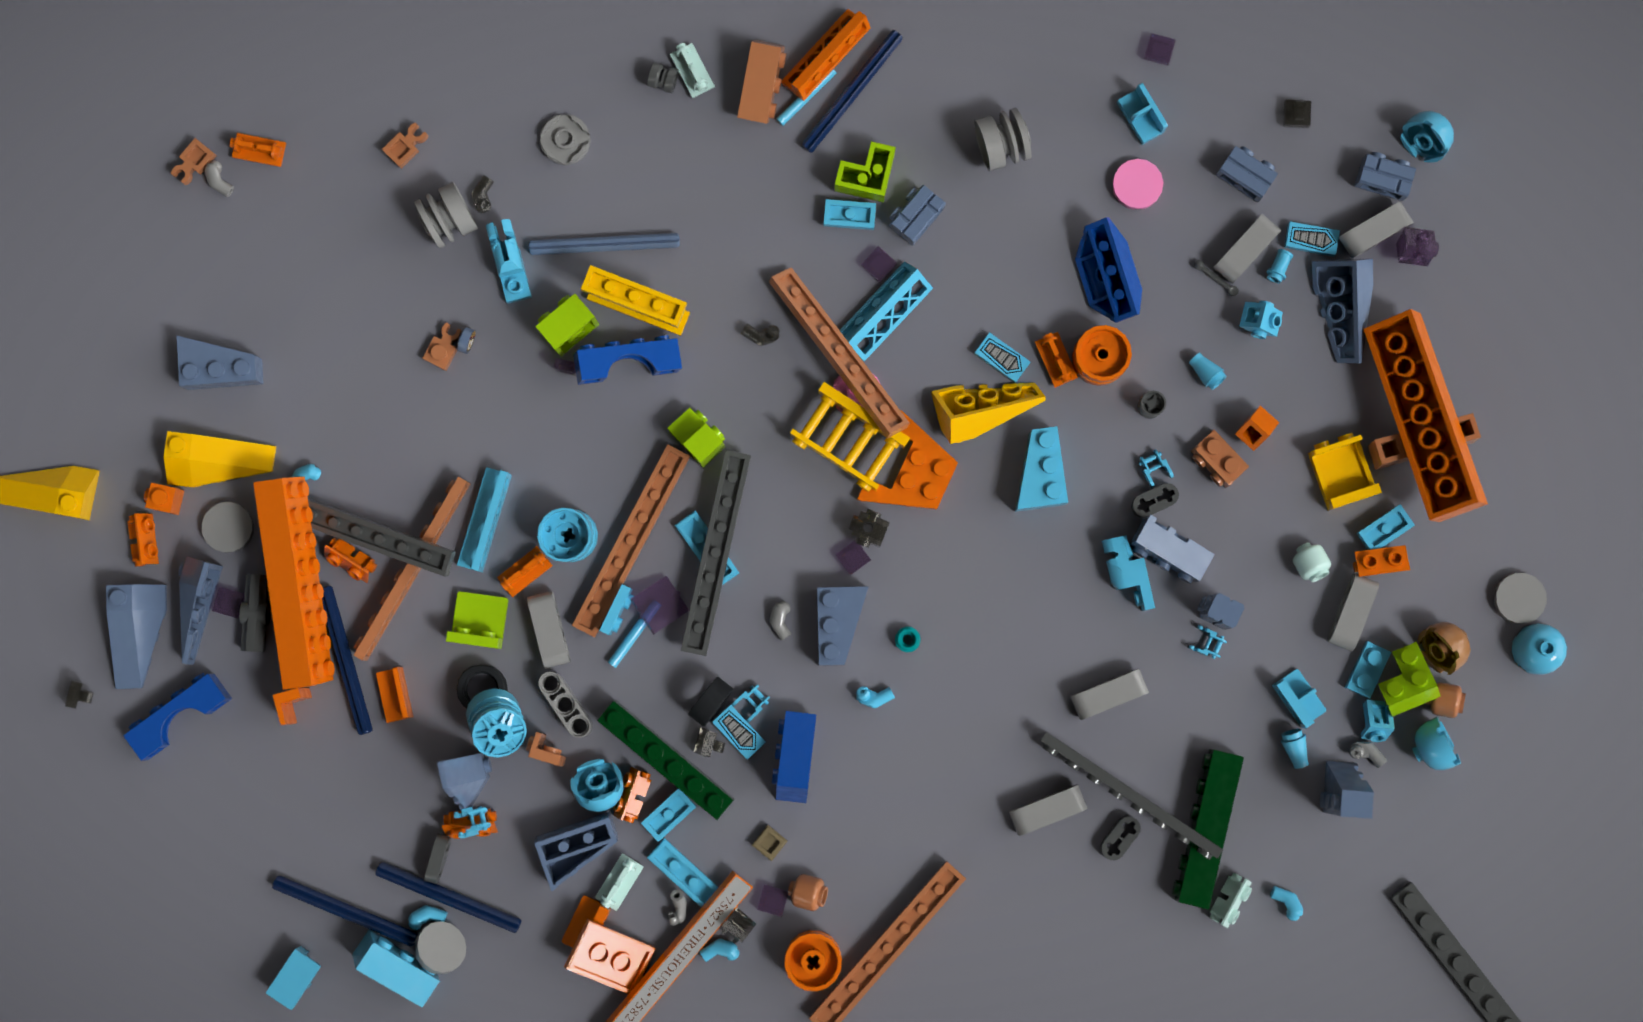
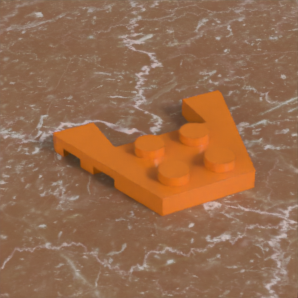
M900 410L910 422L908 427L901 432L910 437V441L913 443L893 487L889 489L878 484L879 487L876 491L870 489L869 492L862 488L857 500L937 510L958 462Z

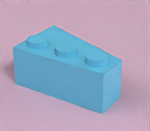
M1058 427L1033 429L1028 437L1015 512L1062 506L1068 503Z
M370 929L352 954L356 970L420 1007L424 1006L440 982L438 974L425 970L411 953L403 949L401 950L389 940Z

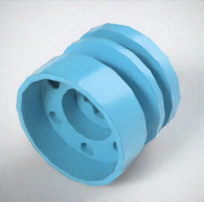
M559 508L552 510L543 517L538 526L537 538L539 546L546 556L555 561L577 562L584 560L593 552L597 545L598 530L596 523L583 511ZM572 530L575 539H570L568 542V537L565 536V533Z
M495 688L484 690L473 697L468 704L466 718L473 743L479 752L486 756L498 758L508 756L518 750L525 741L527 730L516 698L506 690Z

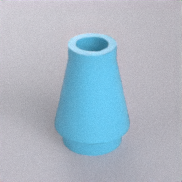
M1201 353L1195 355L1189 362L1204 386L1209 387L1211 390L1217 388L1227 377L1223 368L1204 357Z
M1300 728L1283 732L1281 734V743L1293 763L1294 769L1308 766L1306 734H1303Z

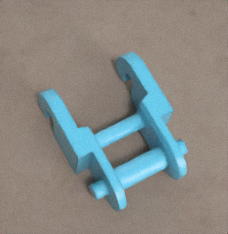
M1156 449L1153 455L1145 459L1142 456L1139 457L1141 461L1139 465H1143L1145 469L1142 473L1146 480L1149 481L1151 488L1155 487L1150 473L1160 467H1164L1165 471H1168L1170 478L1174 477L1166 459H1161L1162 453H1158ZM1157 459L1159 464L1149 469L1147 463Z
M1198 625L1197 629L1208 633L1207 643L1203 649L1195 648L1192 645H1189L1188 648L1204 656L1211 654L1213 659L1215 657L1220 658L1221 656L1218 653L1222 643H1227L1224 640V636L1219 638L1216 636L1217 632ZM1213 638L1217 640L1214 650L1210 651L1208 648Z
M752 685L750 687L752 690L749 693L745 691L731 704L734 707L743 698L752 704L756 712L746 720L748 723L763 710L761 706L764 703L766 705L769 703L767 700L770 696L765 697L757 689L759 685L755 687ZM752 693L762 701L759 705L749 697Z
M480 806L478 809H473V807L461 809V813L454 812L455 818L469 816L472 825L470 829L465 831L466 833L459 832L458 837L467 838L478 835L480 830H487L491 826V823L486 822L485 813L488 809ZM479 815L481 824L475 825L474 816Z

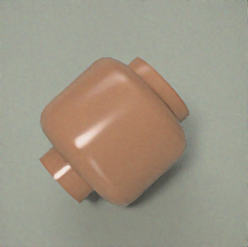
M1438 682L1437 686L1441 697L1426 703L1431 705V713L1448 718H1455L1458 713L1462 714L1466 693H1462V689L1458 685Z
M806 874L799 875L795 881L792 880L788 888V896H791L792 904L795 907L809 911H816L819 907H823L828 895V887L825 886L821 878Z

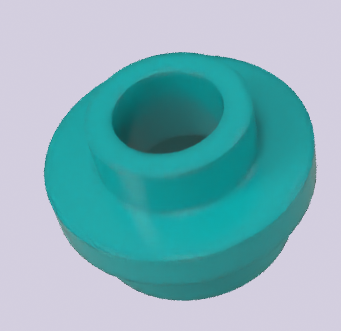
M903 627L896 633L895 644L901 651L912 652L920 645L921 638L916 629ZM905 635L912 637L913 641L911 644L907 645L903 642Z

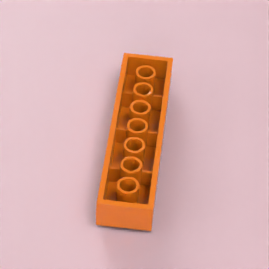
M1409 309L1364 328L1429 520L1442 522L1488 505L1421 313Z
M305 476L253 482L283 690L309 687L334 680L335 667L330 657L331 640L327 635V613L323 608L322 602L324 590L319 581L320 563L315 553L316 537L312 532L311 525L313 514L307 497L309 495V486L305 482Z

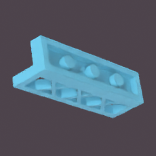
M904 261L840 329V332L859 357L865 361L927 296L933 287L918 269ZM919 281L923 287L917 294L911 295L912 286ZM904 300L903 309L898 313H894L895 304L898 301ZM881 319H887L886 327L882 331H876L878 322ZM869 337V345L861 351L857 345L863 338Z
M486 467L458 559V566L483 573L512 477L510 473Z

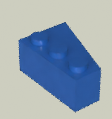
M786 711L785 719L779 720L778 734L783 735L782 744H776L775 759H780L779 769H773L772 784H777L776 800L798 803L807 802L817 714Z

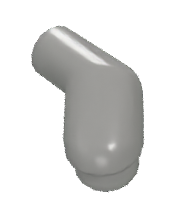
M213 160L206 164L204 172L208 185L229 197L234 190V186L221 179V163Z
M785 601L776 603L772 607L769 620L781 641L791 635V632L784 623L786 614L790 612V605Z
M1357 741L1350 746L1349 752L1354 759L1369 758L1377 768L1387 762L1385 756L1372 742Z
M677 889L672 891L670 895L676 910L668 913L671 925L682 924L686 920L687 901L683 892Z

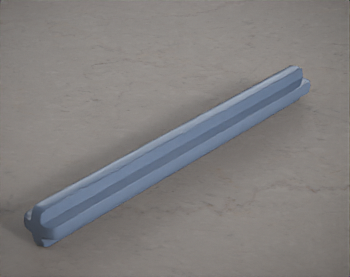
M678 233L531 240L529 241V252L531 255L678 248L680 246V237Z

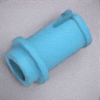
M1279 249L1271 268H1268L1266 271L1268 274L1267 279L1278 284L1285 280V272L1293 258V254Z

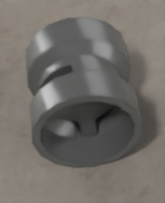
M654 62L649 73L647 86L652 88L661 87L665 92L672 94L677 83L679 69L673 67L664 68L662 64Z
M1148 391L1138 401V411L1144 418H1156L1166 408L1164 395L1159 391Z

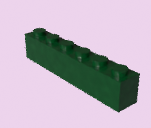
M613 701L597 720L716 820L720 818L734 801L730 794L619 702Z
M1209 749V753H1205L1202 760V768L1205 769L1203 779L1199 778L1196 786V793L1199 794L1197 804L1192 805L1190 819H1193L1191 828L1223 849L1244 757ZM1190 841L1185 855L1181 854L1178 869L1181 870L1179 880L1174 882L1172 895H1175V901L1209 910L1222 853L1218 859L1212 856L1209 860L1197 852L1199 846Z

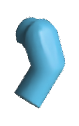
M865 686L858 688L856 691L857 700L871 708H878L895 698L890 687L878 693Z
M424 905L409 915V927L413 930H419L429 920L445 922L447 911Z

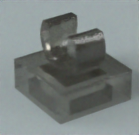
M1285 100L1283 127L1309 128L1311 126V101Z
M71 679L65 706L76 709L78 701L91 703L93 692L81 690L82 681Z
M701 727L693 752L710 758L712 750L723 753L726 743L715 740L716 732Z
M736 907L722 926L724 928L721 933L724 935L728 931L734 936L733 943L738 941L742 943L756 923Z

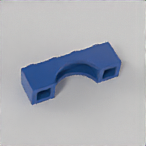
M668 335L655 337L654 341L645 342L644 338L630 340V344L620 345L619 341L608 342L604 344L605 347L595 348L594 344L582 345L579 347L580 350L573 354L577 383L581 385L603 382L608 376L611 365L621 359H634L641 362L649 369L652 376L677 373L682 369L678 339H670Z
M202 673L191 681L192 686L186 690L184 688L179 689L170 696L172 700L166 705H157L149 712L151 716L144 721L139 719L128 727L130 731L123 736L141 761L151 759L170 745L168 739L169 725L179 712L193 708L204 714H212L232 699L215 674L206 675Z

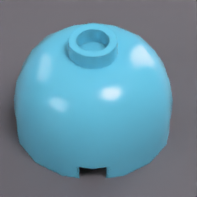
M1434 111L1419 112L1410 118L1402 128L1401 141L1406 150L1415 158L1418 153L1421 157L1425 158L1423 161L1427 163L1438 162L1443 159L1454 141V130L1451 123L1446 117Z
M1537 623L1525 626L1515 636L1512 642V654L1514 661L1526 672L1544 675L1555 671L1563 664L1567 655V645L1565 638L1559 630L1547 624Z
M1435 717L1419 727L1415 735L1416 747L1412 748L1418 762L1424 760L1434 770H1447L1461 764L1458 753L1455 754L1453 752L1454 744L1443 723L1439 721V717Z
M604 759L587 761L576 769L577 774L574 776V779L571 778L570 783L572 793L580 806L589 811L602 812L617 804L622 796L624 786L621 771L615 763L612 762L610 764L605 763Z

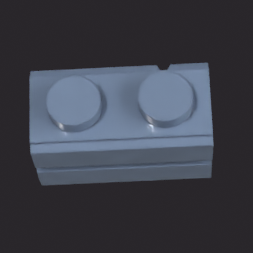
M1235 146L1216 176L1258 203L1278 173L1274 171L1275 167L1265 160L1260 162L1254 158V153L1248 148Z
M1379 152L1367 153L1361 161L1354 187L1404 201L1410 193L1416 168L1411 167L1410 162L1396 159L1395 162L1388 160L1386 155Z
M923 184L919 189L914 187L905 198L908 201L903 208L898 206L889 217L892 220L890 228L911 246H914L946 206V203Z
M1221 593L1208 595L1207 597L1203 596L1197 610L1201 611L1199 614L1201 619L1209 623L1214 622L1213 625L1223 630L1236 627L1245 609L1244 604L1230 600L1229 597Z

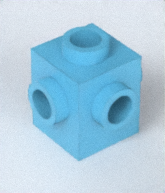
M1259 301V303L1245 302L1239 326L1251 332V336L1254 338L1266 339V336L1277 337L1282 323L1283 312L1274 308V304L1268 301Z

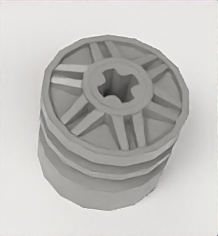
M1018 108L1009 110V118L1006 112H1000L999 125L996 124L991 115L974 120L979 150L989 172L1006 166V154L1009 155L1014 164L1019 163V154L1024 161L1032 157L1029 131Z
M453 181L438 188L440 201L436 202L429 193L426 195L429 207L426 208L420 198L414 201L417 207L418 218L424 230L440 249L446 246L441 236L445 233L452 243L455 241L452 229L457 228L463 236L478 229L467 204Z

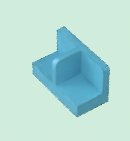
M1143 83L1139 84L1136 90L1117 101L1118 106L1142 145L1163 134L1168 127L1167 122Z
M1298 669L1293 670L1272 685L1301 728H1308L1315 723L1314 720L1326 712V708L1315 694L1317 690L1310 687Z
M301 946L294 949L266 992L267 995L290 1010L296 1006L305 990L310 988L312 985L311 981L321 968L319 963L307 956L309 951Z

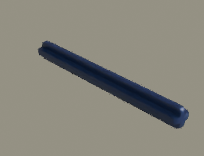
M895 30L889 33L802 142L805 150L810 153L814 152L901 43L903 37Z
M332 586L323 587V608L327 613V627L357 732L359 735L368 734L373 731V727Z
M381 862L376 869L375 875L505 930L516 933L520 928L521 919L438 884L424 881L421 877L385 862Z
M277 876L273 882L272 888L408 946L415 944L418 934L412 930L285 877Z

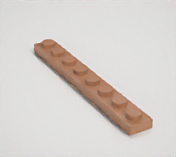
M792 267L772 276L769 281L771 286L886 438L906 429L910 422Z
M667 444L572 624L573 627L596 638L621 585H624L691 457L690 455Z
M458 477L456 481L452 480L445 491L448 495L443 503L439 502L432 513L435 517L430 525L426 524L419 535L420 538L434 544L437 543L471 484ZM407 563L404 570L402 568L399 569L393 579V582H395L391 592L387 591L381 599L380 604L383 606L378 614L374 613L369 619L367 626L370 628L366 635H361L355 643V657L368 661L421 568Z
M946 861L812 1013L809 1019L812 1022H841L966 878Z

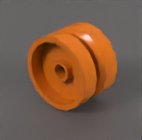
M1107 325L1095 326L1085 331L1075 344L1072 353L1073 367L1077 375L1086 383L1096 386L1108 385L1118 380L1129 367L1132 357L1131 344L1126 335L1117 328ZM1100 351L1104 353V359L1098 356Z
M807 930L799 933L790 941L785 954V969L788 977L796 986L805 991H819L828 988L836 981L841 971L842 954L838 943L831 935L821 930ZM816 955L818 962L811 964L808 960L809 956L813 958Z

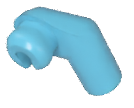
M306 464L297 468L292 477L305 476V481L308 479L316 481L321 475V470L315 467L314 464Z
M1273 886L1270 898L1283 902L1287 908V918L1291 921H1297L1303 914V907L1297 895Z
M717 939L699 951L706 962L717 954L727 957L730 961L736 960L740 954L734 942L724 939Z

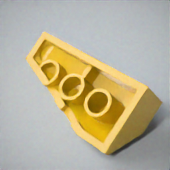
M1036 383L1004 384L1002 388H988L986 384L979 385V389H964V385L931 391L940 429L950 444L974 439L1044 402L1046 398Z
M167 431L164 450L167 484L195 488L206 484L273 472L276 446Z
M67 466L0 476V504L90 520L100 471L78 466Z

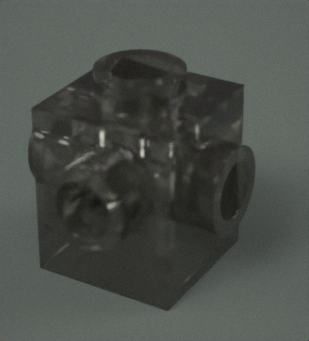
M867 509L866 513L861 511L859 516H853L849 529L853 531L851 537L856 538L854 543L869 548L871 544L880 548L890 522L880 519L882 514ZM865 525L872 526L873 530L871 532L864 531L863 527Z

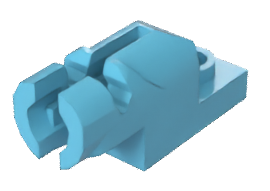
M504 219L501 220L504 233L506 234L504 242L500 241L497 227L494 226L493 222L487 224L486 229L507 304L532 298L511 220Z
M1127 535L1103 540L1104 553L1115 555L1113 559L1106 561L1111 584L1116 590L1136 586L1137 591L1134 592L1136 606H1141L1142 611L1154 609L1155 604L1144 558L1132 560L1131 556H1134L1128 543Z

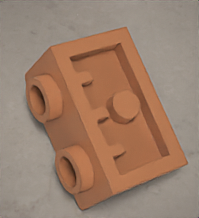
M1215 430L1211 431L1191 450L1194 454L1192 458L1201 468L1206 467L1211 472L1210 478L1219 487L1222 485L1225 488L1229 487L1249 467Z
M536 732L535 737L530 736L526 751L530 752L528 757L564 767L566 757L561 755L562 750L544 745L546 734Z

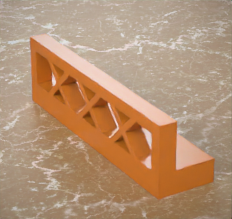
M847 9L781 81L782 85L805 101L871 29L866 15L860 11L854 14ZM849 19H851V20L842 28V26H843Z

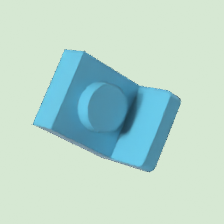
M1366 699L1363 703L1366 727L1361 732V738L1371 740L1372 742L1386 741L1395 729L1394 720L1386 702Z

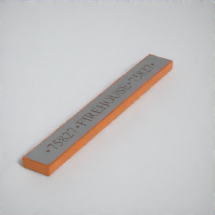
M732 871L606 1022H641L751 891L752 885Z

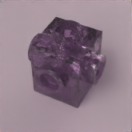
M1405 227L1396 243L1399 263L1428 267L1433 257H1436L1439 251V243L1436 242L1434 231Z

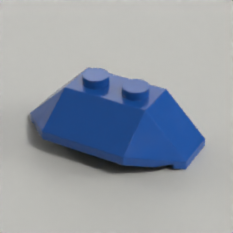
M1109 217L1086 225L1075 261L1090 307L1115 323L1139 315L1142 287L1128 242Z

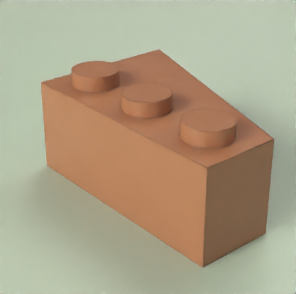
M759 40L751 41L737 118L766 124L769 123L770 118H775L777 104L773 102L775 93L779 94L782 79L779 78L780 69H784L786 61L785 46Z

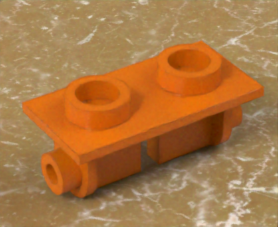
M237 133L236 138H231L230 147L233 148L231 157L281 167L286 142Z
M1058 332L1049 333L1043 336V338L1034 341L1054 388L1078 378Z
M135 513L129 516V521H127L129 538L137 539V543L130 544L132 562H135V567L146 566V564H159L153 514Z
M334 537L329 546H324V557H326V560L335 567L340 566L345 569L348 575L357 581L362 580L368 583L369 572L373 573L378 566L374 563L375 560L360 550L355 557H352L351 554L354 552L355 547L342 539Z
M1406 545L1354 552L1356 562H1353L1354 572H1358L1359 577L1410 571Z
M536 546L497 578L501 586L513 598L553 565L539 547Z
M634 767L630 768V771L623 778L624 790L620 800L613 807V816L630 823L638 819L643 801L637 800L635 797L637 794L646 797L652 781L650 779L651 774L639 771Z
M488 809L485 813L486 822L491 823V826L485 831L480 830L476 836L486 837L491 835V833H498L494 822L497 821L496 811ZM451 811L444 815V825H442L446 836L460 839L458 833H466L465 831L472 826L471 821L468 819V816L455 818L454 812L461 813V811ZM479 815L474 816L475 825L481 824Z

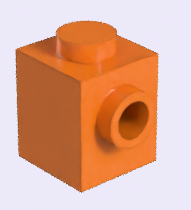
M1260 405L1245 420L1235 435L1255 451L1270 436L1280 422Z
M151 483L150 488H147L144 494L145 508L179 515L184 490Z

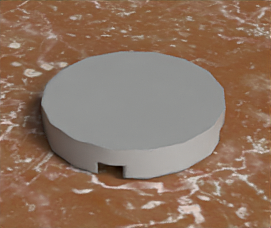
M556 115L549 119L541 129V148L547 158L556 164H575L583 159L589 151L591 142L589 130L584 122L574 115Z
M233 502L218 503L211 507L204 515L201 524L202 535L206 543L214 550L224 553L239 551L245 548L252 539L254 533L252 516L242 505Z
M1513 573L1508 575L1497 584L1495 589L1494 605L1496 610L1509 622L1518 624L1529 623L1536 620L1544 612L1547 604V593L1543 584L1530 574Z
M442 921L431 923L423 928L415 939L416 959L430 973H450L459 967L465 958L467 948L465 938L460 930L450 923Z

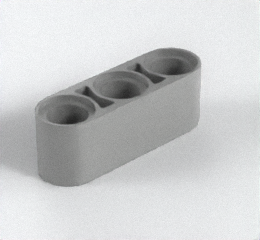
M1400 201L1347 231L1339 239L1351 259L1409 227L1414 222Z
M1262 214L1213 268L1233 284L1281 230Z
M1356 573L1352 575L1329 631L1327 642L1351 652L1355 649L1379 589L1378 582L1365 577H1359Z
M553 591L527 597L545 669L570 663V654Z
M1136 669L1070 697L1079 719L1083 720L1149 693L1140 669Z
M556 672L544 673L539 679V688L568 732L576 738L588 736L593 729L592 720L564 678ZM550 676H554L558 681V686L553 691L548 690L545 686V681ZM564 697L572 701V708L568 712L562 711L559 706L561 699ZM579 718L583 719L587 724L584 733H577L574 729V723Z
M1076 784L1009 811L1018 836L1078 814L1088 808L1079 785Z

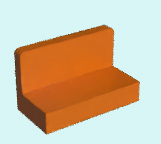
M394 667L390 670L377 672L376 676L386 723L412 718L413 712L403 667Z
M295 688L273 695L281 725L297 723L292 703L312 698L310 688Z
M584 895L562 938V943L573 948L586 920L589 919L604 925L611 908H607L599 901Z

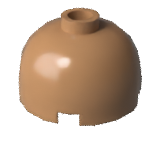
M1439 622L1430 625L1418 635V645L1422 643L1425 650L1422 651V654L1428 665L1436 672L1442 673L1446 671L1448 672L1447 675H1451L1467 662L1471 651L1470 643L1466 632L1458 626L1449 622Z

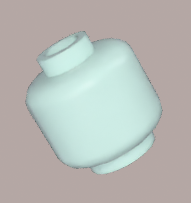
M1308 542L1296 549L1297 554L1292 561L1303 580L1316 582L1330 573L1331 561L1321 545H1311Z

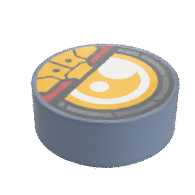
M468 327L463 329L457 344L459 352L469 353L475 339L476 330Z

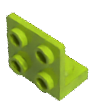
M459 591L457 593L452 632L447 631L446 642L502 649L509 599Z

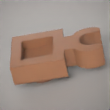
M416 122L409 126L406 136L399 132L382 149L401 169L419 152L415 145L424 143L428 139L426 132H423L418 137L414 135L415 131L419 128Z
M194 138L179 156L184 161L183 164L175 166L171 174L177 177L180 172H185V177L181 182L184 185H188L192 181V173L196 171L201 175L206 164L213 161L217 155Z
M447 322L441 330L442 338L439 339L434 336L422 358L447 371L458 350L452 344L459 340L462 330L457 329L454 335H448L451 325Z

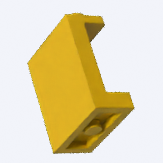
M1353 433L1337 437L1339 442L1331 445L1329 441L1313 445L1315 450L1308 453L1328 511L1382 493L1379 483L1375 484L1360 443L1363 440L1361 435L1354 437Z

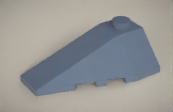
M1373 259L1313 261V289L1315 295L1319 296L1322 305L1320 310L1322 318L1325 317L1328 324V337L1336 362L1362 363L1366 338L1364 328H1367L1373 290Z
M186 557V561H183L180 565L179 576L181 577L179 586L182 663L194 665L223 566L191 557Z
M106 585V612L115 689L143 688L152 660L151 655L155 642L159 638L160 626L167 612V585Z
M483 753L437 762L443 790L449 797H453L456 805L459 804L460 810L472 807L490 778L489 772H492L490 758L485 757Z

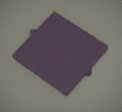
M667 576L630 599L640 614L639 618L645 621L653 635L690 611L680 597V591H676Z

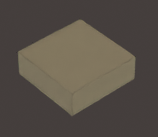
M767 825L753 842L752 846L772 861L788 840L771 826Z

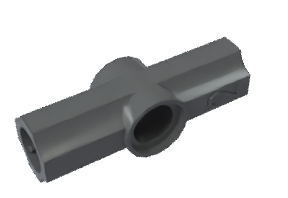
M246 574L245 597L240 606V622L242 624L241 651L265 652L266 625H269L271 618L267 576Z

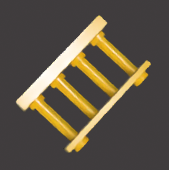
M590 265L581 286L582 291L589 293L587 300L679 336L682 335L690 312L685 310L687 302Z
M823 382L818 390V394L821 395L820 404L801 433L792 429L790 432V436L794 438L792 442L803 450L806 447L810 448L856 478L858 480L856 484L869 492L870 489L876 491L879 485L873 480L894 448L897 449L900 446L904 449L910 437L899 432L884 440L886 442L866 474L863 475L852 468V465L872 435H876L878 432L884 437L886 436L864 407ZM835 404L843 409L841 412L843 416L823 446L820 447L809 438L829 407H833ZM857 418L864 423V430L842 461L830 452L851 420L855 421Z

